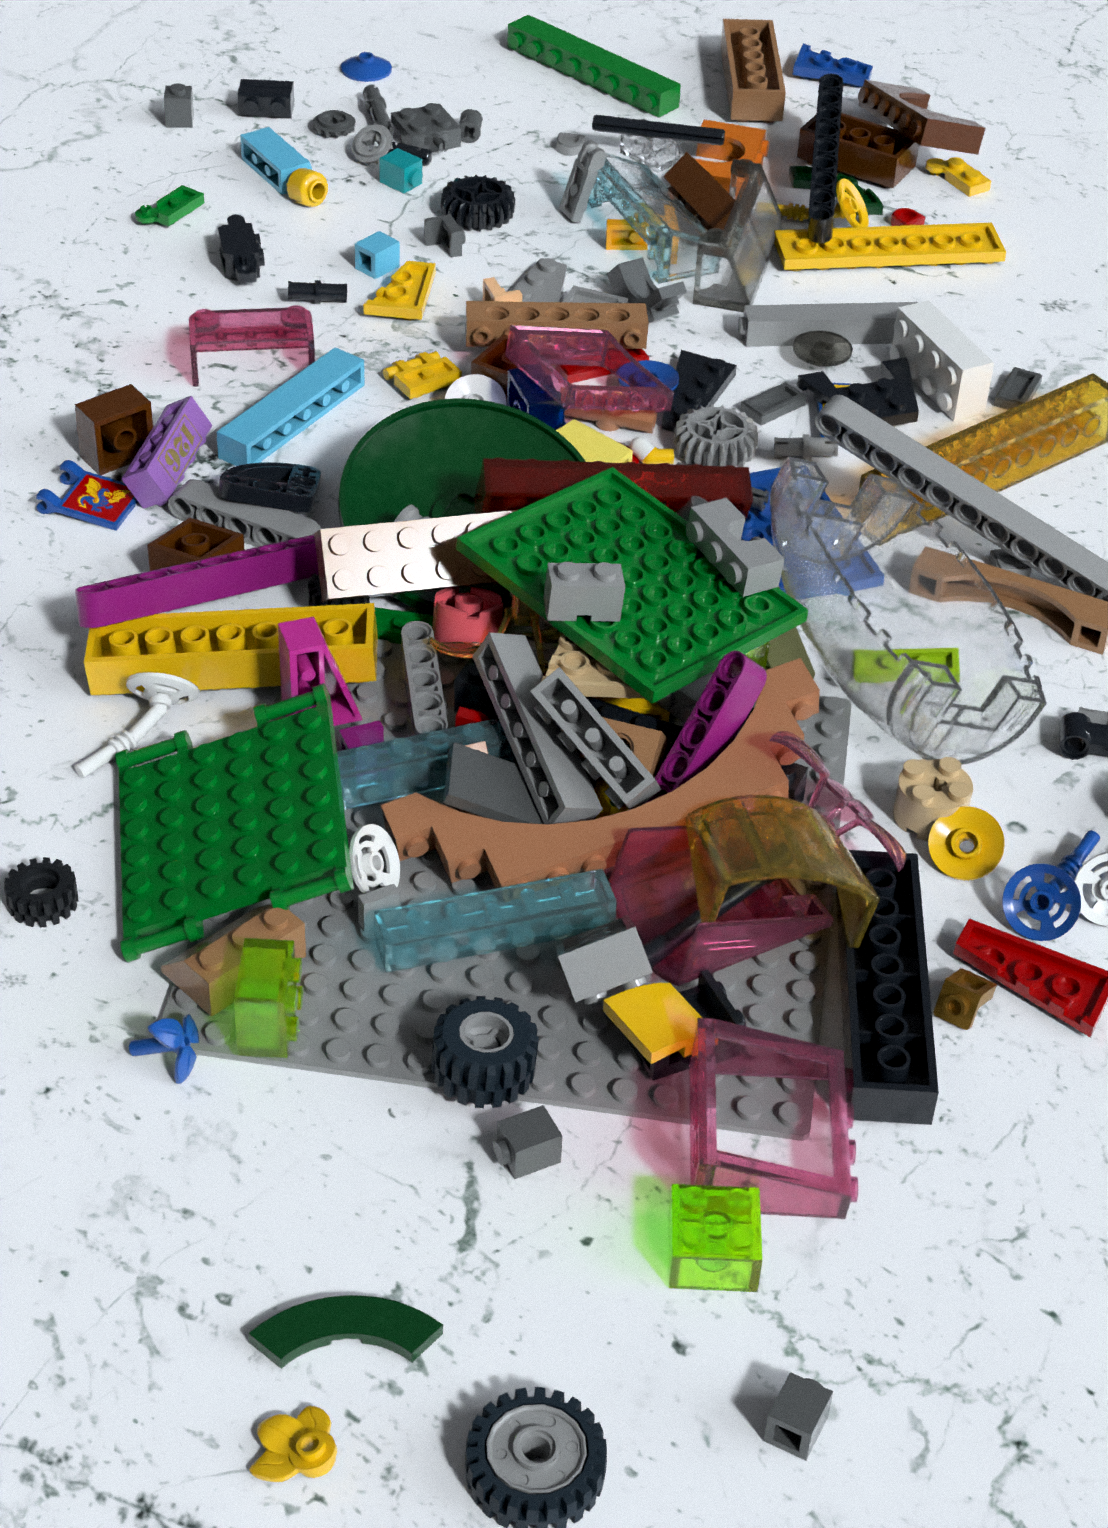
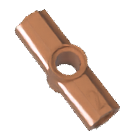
M567 387L561 413L570 417L594 421L596 427L604 431H616L622 427L653 434L658 406L625 400L624 395L615 390H603L597 394Z

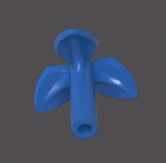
M190 1014L183 1018L182 1026L177 1020L169 1018L161 1019L148 1025L147 1028L154 1037L132 1040L129 1044L130 1054L135 1057L175 1052L177 1054L175 1060V1083L181 1084L190 1075L197 1058L195 1051L190 1047V1043H199L198 1028Z

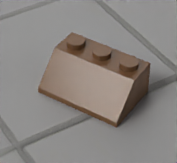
M272 904L254 908L162 965L161 972L212 1017L306 957L305 923L290 910L273 908Z

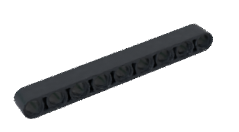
M826 74L820 77L807 230L808 239L814 243H826L833 237L843 96V78L837 74Z

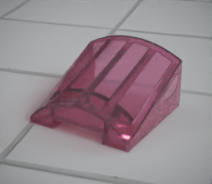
M759 822L631 828L626 833L607 885L617 918L629 915L643 945L657 934L664 933L753 870L756 864L775 851L777 845ZM783 874L771 884L764 885L714 922L699 923L693 937L674 949L671 955L651 969L653 973L675 986H680L698 979L699 972L708 969L710 973H713L831 927L834 918L815 894L800 895L786 875Z

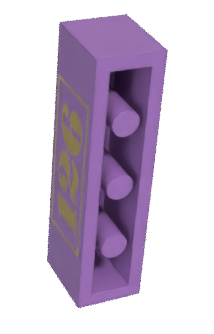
M192 396L168 404L121 478L143 509L156 504L163 506L168 503L177 485L185 478L184 473L188 466L196 459L195 454L207 440L206 436L212 424Z

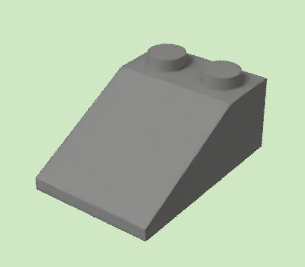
M629 915L554 943L575 1003L584 1000L585 1005L596 1003L608 997L607 990L622 985L624 990L638 987L647 982L646 975L653 973L637 929Z

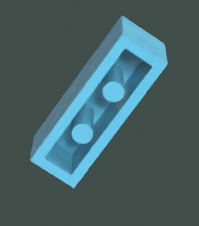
M270 127L240 135L242 160L281 195L288 193L287 182L292 172L298 168L312 170L309 160L303 157Z

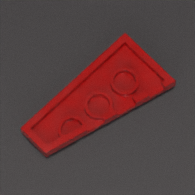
M970 918L955 943L954 955L1091 1038L1108 1002L1107 970Z

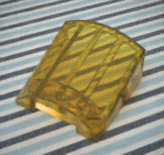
M744 795L722 799L687 814L685 821L703 932L712 931L728 886L766 879H801L837 886L849 946L859 948L880 898L837 831L819 812L801 802L784 797Z

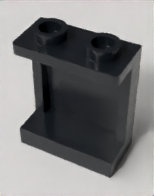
M708 969L699 972L698 985L696 987L679 993L718 1034V1041L685 1058L679 1051H676L650 1064L626 1037L653 1081L741 1051L743 1033L746 1032L745 1018L739 1009H734L727 998L723 984L720 981H716Z

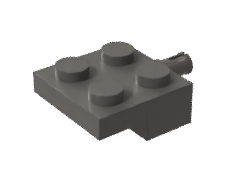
M429 103L418 108H403L401 111L391 113V123L401 134L402 144L419 147V150L421 148L429 149L432 152H443V150L446 152L448 149L461 147V127L440 103Z

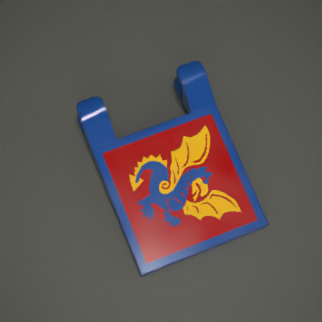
M65 460L60 465V470L66 471L60 476L61 483L66 485L74 484L64 498L60 499L48 489H42L36 495V499L42 500L36 506V510L39 513L50 514L57 512L115 531L119 529L138 503L124 482L85 471L71 460Z

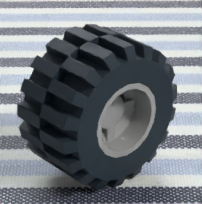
M476 996V1000L471 1001L469 998L460 1000L459 1006L451 1004L446 1008L445 1014H440L436 1026H434L431 1072L435 1074L434 1081L436 1085L444 1087L443 1093L449 1098L456 1096L458 1097V1103L466 1105L468 1102L474 1103L475 1108H484V1105L489 1104L493 1108L502 1107L503 1101L509 1104L516 1101L518 1094L524 1095L529 1090V1083L533 1082L535 1075L539 1036H537L538 1029L536 1024L530 1022L531 1016L526 1011L519 1012V1006L513 1002L506 1004L503 1003L502 998L494 997V1000H488L486 996Z

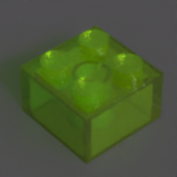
M244 938L234 995L238 1056L288 1058L290 1041L297 1042L299 1017H295L294 1014H296V1010H302L304 989L303 986H296V983L301 982L302 958H295L293 940Z
M672 1184L668 1212L669 1288L758 1292L763 1261L760 1188Z

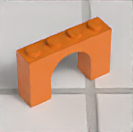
M704 119L701 127L725 130V141L722 146L697 143L696 156L728 162L695 160L742 205L745 196H750L753 182L757 180L758 169H762L764 157H767L769 141L765 140L766 130Z

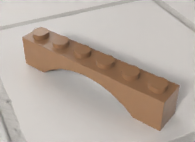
M930 546L926 547L914 567L910 594L940 604L981 602L1012 608L1047 624L1058 632L1070 645L1103 655L1108 645V601Z

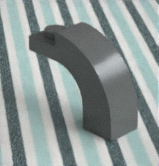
M643 257L620 263L607 273L615 295L629 298L628 303H646L648 323L679 314L677 308L679 304L678 299L687 293L684 282L657 288L649 275Z

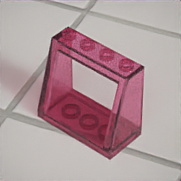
M697 1019L689 1063L690 1210L846 1219L850 1202H857L858 1178L857 1176H851L850 1165L855 1164L856 1142L855 1139H849L848 1129L853 1127L854 1106L853 1103L846 1102V1093L851 1091L852 1072L851 1068L844 1067V1051L717 1019ZM715 1074L828 1081L833 1177L717 1150Z

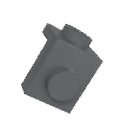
M452 215L426 218L424 220V243L426 246L442 244L451 258L462 256V244H465L466 241L465 232L462 227H459Z

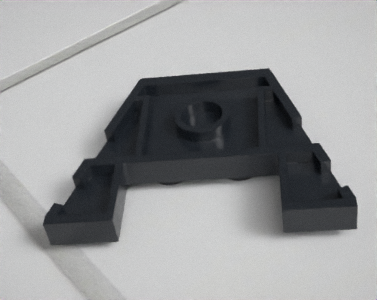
M906 357L881 361L880 372L884 378L879 379L877 382L853 383L848 387L836 388L824 371L798 375V388L802 391L807 389L812 391L814 399L821 404L827 403L834 395H843L892 426L917 422L919 409Z

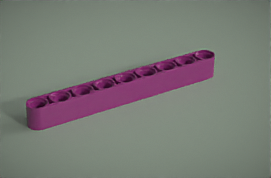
M314 534L78 587L75 589L79 626L84 628L103 627L310 578L313 574L318 575Z

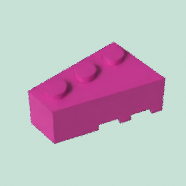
M309 617L278 623L282 701L313 691L314 686L324 683L331 699L334 726L362 721V716L315 618ZM303 709V710H300V711H297V712H294V713H291V714H288V715H285V716L288 717V716H291V715H294V714L303 712V711L306 710V709Z

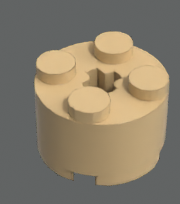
M944 757L942 759H911L904 763L899 775L893 807L894 820L903 831L906 832L908 828L917 833L918 839L928 841L931 828L939 817H948L954 814L959 807L970 806L973 783L970 776L961 768L960 761L953 757Z

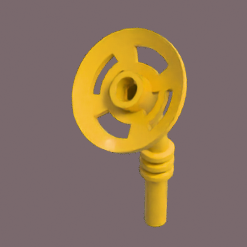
M845 178L839 180L836 185L838 203L835 205L834 218H845L852 227H868V213L859 191L849 180ZM757 201L756 204L757 213L786 216L787 220L793 217L794 221L799 218L801 222L804 219H808L809 208H806L805 205L799 207V204L793 206V203L782 205ZM856 212L859 215V223L855 220Z

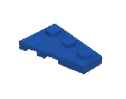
M804 43L793 67V75L800 76L803 79H820V77L826 74H837L843 78V83L850 84L853 87H862L864 80L871 79L873 70L872 65L847 57L839 60L831 56V52L822 50L821 53L811 51V46Z

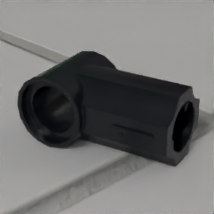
M1071 712L1064 715L1059 722V752L1065 758L1071 760H1079L1089 754L1108 757V725L1092 723L1088 716L1079 712Z

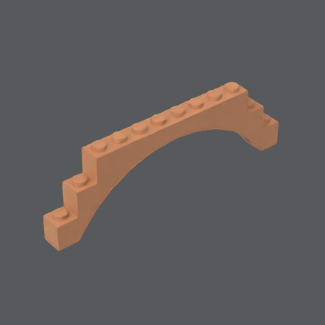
M801 658L767 669V680L757 698L754 710L735 740L699 774L674 791L635 809L594 820L557 824L502 822L460 812L416 792L381 805L384 825L395 844L400 861L411 857H419L428 851L436 849L451 883L463 879H471L479 873L488 871L504 906L513 902H522L535 894L549 889L561 888L571 881L585 876L597 875L607 868L621 863L633 862L643 855L657 850L669 849L679 842L693 837L705 836L715 829L729 824H739L751 816L765 811L771 812L787 804L789 780L781 765H790L804 757V733L797 720H805L819 713L820 689Z

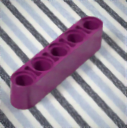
M734 650L723 656L655 777L661 790L646 803L674 791L699 774L734 741L766 683L767 673L762 666L740 651Z

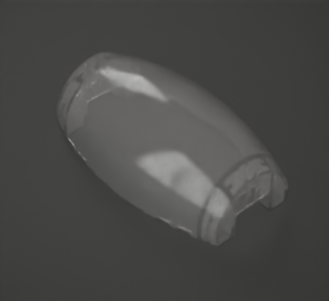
M788 456L774 480L770 493L773 547L785 558L780 578L785 593L809 610L807 621L799 626L810 648L836 685L864 715L886 734L928 762L944 757H953L959 760L961 765L973 763L1001 751L1018 739L1035 721L1047 702L1039 676L1033 675L1031 677L1029 673V668L1033 664L1031 656L1028 654L1022 655L1019 650L1024 641L1016 625L995 591L973 561L956 541H951L949 545L939 535L944 527L937 520H932L929 524L920 515L924 506L896 479L869 474L850 506L820 500L829 482L817 463ZM959 648L960 682L955 680L946 665L912 660L906 653H902L898 658L891 649Z

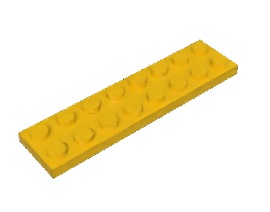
M992 222L833 228V237L826 243L810 241L807 236L808 229L774 230L773 237L784 270L792 271L816 268L827 270L829 268L843 267L855 269L857 267L870 266L882 268L884 266L897 265L910 267L923 264L937 266L950 263L964 265L977 262L991 264L1003 262L1006 257V250Z

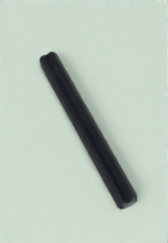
M594 115L592 120V130L599 132L722 146L725 141V130L604 115Z

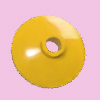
M962 806L954 814L944 818L939 817L935 821L929 834L928 847L932 861L941 872L957 880L970 881L988 875L997 867L1004 853L1005 839L1001 826L991 814L980 808ZM964 841H970L973 843L974 848L970 852H963L959 846Z

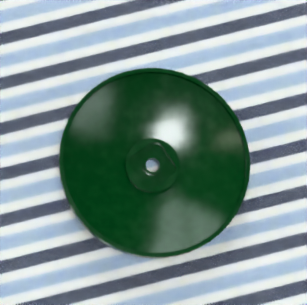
M462 398L433 400L406 407L391 414L372 427L359 440L350 453L343 469L338 497L339 520L341 527L394 522L401 511L409 505H414L418 508L421 516L430 518L519 510L594 476L582 455L564 436L532 415L507 405L485 400ZM501 584L475 586L490 590L501 596V603H503L504 608L503 622L535 615L522 604L516 602L510 596V591ZM470 587L459 588V593H470ZM440 590L392 596L408 606L433 615L435 594Z

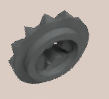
M328 110L314 117L313 129L320 135L338 138V136H348V133L354 132L356 121L352 115L344 111Z

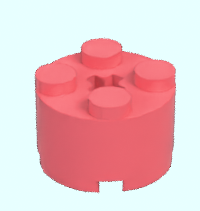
M450 587L438 591L435 594L432 622L435 646L437 648L459 651V656L463 658H473L472 656L489 632L502 633L504 608L503 603H501V596L490 590L470 587V593H459V587Z

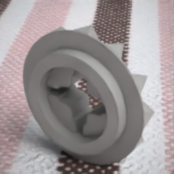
M373 124L366 126L354 137L352 153L358 162H363L367 166L371 162L378 164L379 158L393 149V137L390 131L383 125ZM376 141L378 143V146H374L372 150H370L368 146L373 145Z

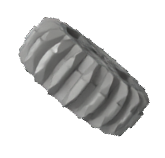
M712 404L706 408L698 406L697 410L688 409L687 414H682L680 420L677 421L674 428L675 450L678 451V457L685 458L687 464L694 463L697 469L705 467L710 470L718 469L722 472L723 469L727 468L733 471L735 466L744 467L745 462L752 460V456L758 447L757 426L753 424L752 418L746 417L745 412L737 413L734 407L727 409L724 408V405L714 407Z

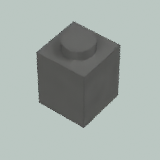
M180 83L165 86L164 110L166 128H193L194 106L192 86H185Z
M542 1105L497 1121V1140L493 1141V1150L499 1164L502 1166L506 1164L514 1179L561 1163L563 1135L545 1106Z
M790 1372L768 1414L763 1441L807 1461L828 1419L833 1391L823 1387L816 1380L802 1378Z

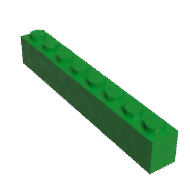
M529 14L508 24L507 47L658 118L679 108L681 84Z

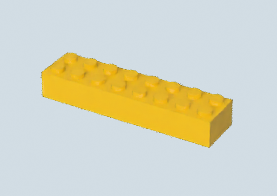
M374 603L163 613L103 627L89 628L84 666L90 695L132 693L126 686L127 678L133 674L143 672L178 676L192 682L199 690L281 686L278 623L309 617L315 618L346 683L376 681L378 633ZM142 685L136 687L137 690L144 692L145 688Z

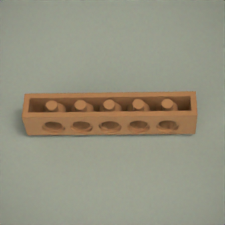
M466 301V347H489L503 334L542 348L646 349L649 323L646 303Z

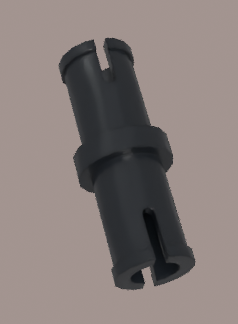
M315 280L314 283L288 281V300H314L315 304H320V301L347 303V283H321V280Z

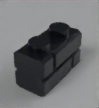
M241 79L237 95L238 115L291 119L295 102L294 81Z

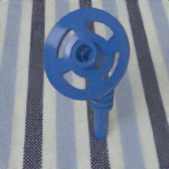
M1087 831L1071 854L1065 855L1057 866L1045 863L1028 865L1017 871L1009 879L1003 892L1002 905L1008 923L1016 932L1031 940L1049 941L1063 936L1075 925L1081 911V895L1074 880L1077 872L1082 867V863L1100 841V836L1097 832ZM1045 873L1053 875L1048 883L1044 882ZM1030 876L1032 881L1024 886L1019 899H1013L1019 883L1024 878ZM1035 886L1037 891L1031 896L1030 900H1025L1028 891ZM1067 886L1068 890L1060 893ZM1055 903H1060L1056 914L1050 917L1049 911L1053 909ZM1066 904H1071V910L1067 919L1055 928L1053 922L1062 916ZM1025 910L1030 917L1041 921L1040 930L1032 929L1025 925L1018 918L1017 913Z

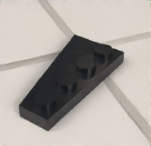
M681 350L676 371L679 374V384L675 390L669 393L661 429L674 432L680 416L687 414L688 409L697 410L698 406L706 408L710 404L714 405L736 376L737 365L727 363L722 359H713Z

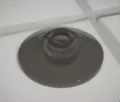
M829 331L805 332L797 336L793 342L794 354L802 361L818 367L841 365L851 358L853 351L851 343L845 337Z

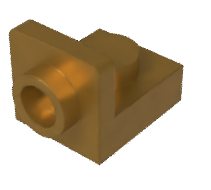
M960 968L944 980L933 1013L949 1023L968 1030L974 1023L978 1009L992 999L997 984Z

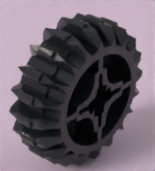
M476 174L473 177L465 175L463 179L455 178L454 182H448L447 186L443 188L440 208H442V214H451L459 227L468 228L469 231L473 229H478L480 232L482 229L491 231L493 227L501 228L502 224L509 223V219L513 218L515 197L512 187L506 185V182L503 180L498 181L496 177L488 178L487 175L483 177Z

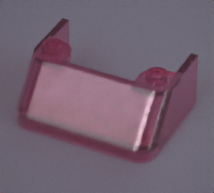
M293 305L287 308L236 310L199 309L189 317L193 387L199 386L197 352L306 348L308 366L315 362L312 315L309 310L302 306Z

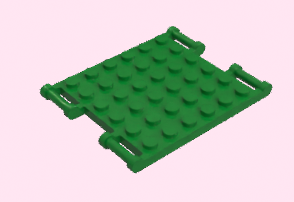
M324 683L314 686L313 691L268 706L265 703L254 706L253 710L257 727L237 732L231 736L205 743L193 748L187 730H182L174 733L173 738L131 752L128 749L116 752L115 757L119 767L123 939L120 941V947L123 957L128 963L140 959L141 954L187 939L190 942L203 939V920L269 898L273 908L290 910L291 905L337 890L340 893H344L354 889L331 699ZM306 709V710H304L303 712H300V713H297V714H294V715H291V716H288V717H285V718H282V719H279V720H273V719H276V718H279V717H282V716H285V715H288V714H291V713H294V712H297V711ZM166 756V757H164V758H162V759H159V760H156V761H153V762H150V763H147V764H144V765L135 767L136 765H139V764H142V763H145V762H148V761H151V760H154V759H157V758Z

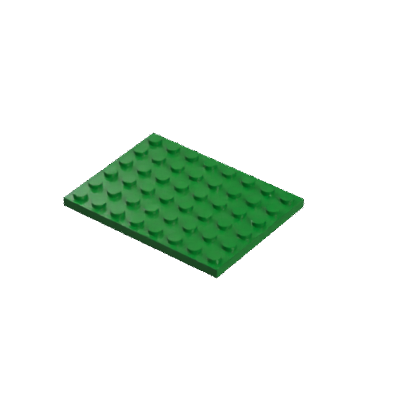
M613 467L457 538L456 550L546 621L543 595L548 563L606 562L621 564L625 582V593L620 622L591 621L589 615H577L576 621L548 622L652 704L714 671L720 660L727 653L735 650L746 654L806 622L809 612L806 607L778 587L742 597L727 582L726 578L717 568L707 560L704 554L689 541L686 536L688 521Z

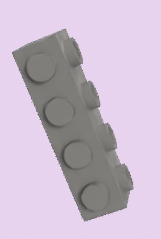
M560 667L530 691L538 702L533 707L547 725L552 721L557 724L562 730L557 737L571 753L575 749L579 750L585 758L580 764L594 781L601 777L606 782L609 788L605 791V794L618 809L624 805L628 810L635 809L646 803L661 790L656 779Z

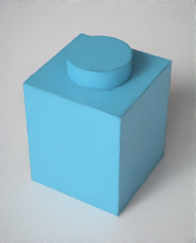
M378 231L355 243V269L377 279L400 267V242Z

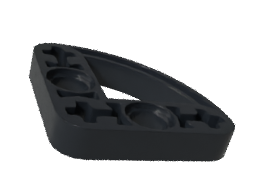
M261 462L243 464L222 473L219 480L218 495L224 499L293 512H311L320 486L321 471L311 466L291 463Z

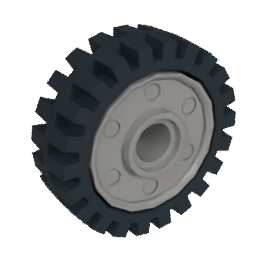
M525 1387L515 1390V1398L513 1400L507 1392L498 1396L497 1406L490 1401L483 1407L482 1416L477 1414L472 1422V1429L468 1432L466 1442V1481L468 1489L471 1488L472 1498L476 1505L482 1503V1511L489 1518L497 1514L499 1525L508 1528L511 1521L516 1522V1528H528V1525H535L536 1528H548V1524L552 1523L554 1528H566L568 1518L574 1524L583 1518L584 1509L590 1512L596 1503L597 1496L600 1497L607 1467L606 1439H603V1429L600 1422L595 1423L594 1413L589 1408L581 1412V1401L572 1396L565 1403L564 1392L554 1389L552 1397L548 1398L545 1397V1387H535L534 1396L528 1397ZM538 1457L543 1460L535 1462L529 1460V1458Z

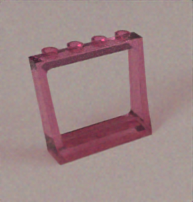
M510 325L505 356L565 409H583L585 411L591 409L608 411L631 410L634 412L639 410L671 411L674 392L635 360L608 330ZM551 364L601 366L629 386L573 385Z

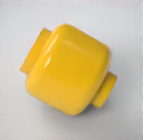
M298 168L292 172L288 179L287 192L294 202L307 207H316L326 198L328 183L321 173L307 168Z

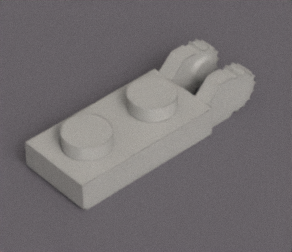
M591 139L585 141L581 146L582 149H580L578 157L575 159L559 206L560 210L572 222L581 223L583 214L587 209L592 188L596 183L598 170L604 166V160L607 156L606 152L602 148H598L596 142Z

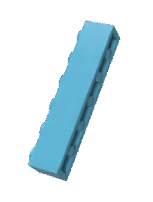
M336 347L218 430L216 432L218 458L234 466L260 463L365 385L364 359Z

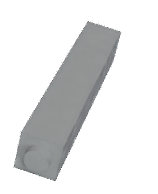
M918 302L744 305L743 317L738 319V333L743 335L746 347L892 344L898 307Z

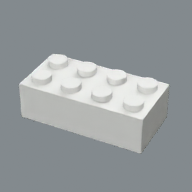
M929 300L898 307L894 323V337L890 349V359L906 357L912 381L953 422L985 414L994 362Z

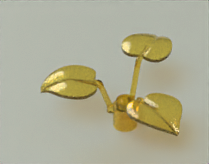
M512 594V608H505L504 618L497 633H505L510 618L515 619V625L532 626V632L519 633V635H525L527 640L535 641L538 664L543 676H545L549 662L544 659L542 642L559 644L561 633L553 627L540 630V615ZM429 636V643L436 650L453 657L473 658L472 656L481 645V642H439Z

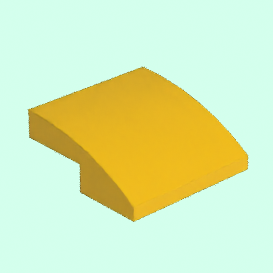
M652 983L638 986L615 994L603 1001L604 1013L650 1064L676 1051H679L685 1058L718 1041V1034L671 983Z

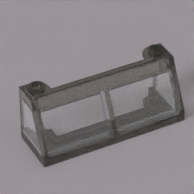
M734 159L730 168L729 194L736 201L724 230L710 229L704 232L699 239L693 304L744 313V305H753L775 248L774 230L782 229L783 216L762 164L754 163L749 159Z

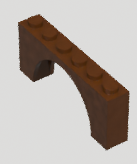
M864 80L863 87L860 88L858 93V106L920 146L979 154L986 129L984 126L975 121L927 110L931 95L922 89Z

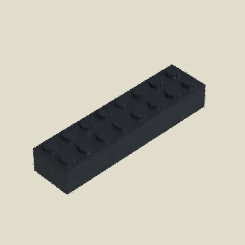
M840 849L835 889L848 1120L932 1125L939 1090L918 854Z

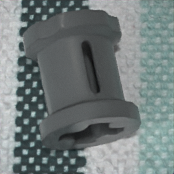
M467 109L460 115L459 126L461 127V140L463 142H476L481 135L483 117L477 110Z

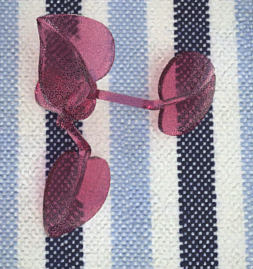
M789 731L775 733L769 741L780 743L792 750L819 773L820 776L806 811L799 818L803 823L790 836L792 841L802 851L813 857L825 843L829 845L837 837L857 826H862L868 829L884 846L899 872L904 867L907 854L896 838L872 820L874 816L861 801L855 799L846 787L828 777L831 773L824 765V761L803 739ZM825 785L841 802L827 816L821 811L813 815V810ZM848 806L856 814V819L832 832V829L835 827L832 820Z

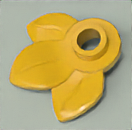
M308 1405L299 1413L297 1418L277 1414L260 1422L257 1427V1435L266 1451L249 1468L250 1473L258 1479L269 1482H283L299 1472L309 1478H317L328 1473L333 1468L337 1455V1445L334 1438L329 1434L332 1423L328 1414L321 1408Z

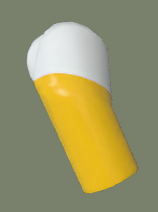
M640 436L631 441L630 449L633 450V455L643 464H674L673 448L657 449L648 439Z

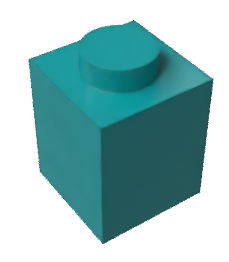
M399 148L379 158L380 183L403 194L422 184L421 158Z

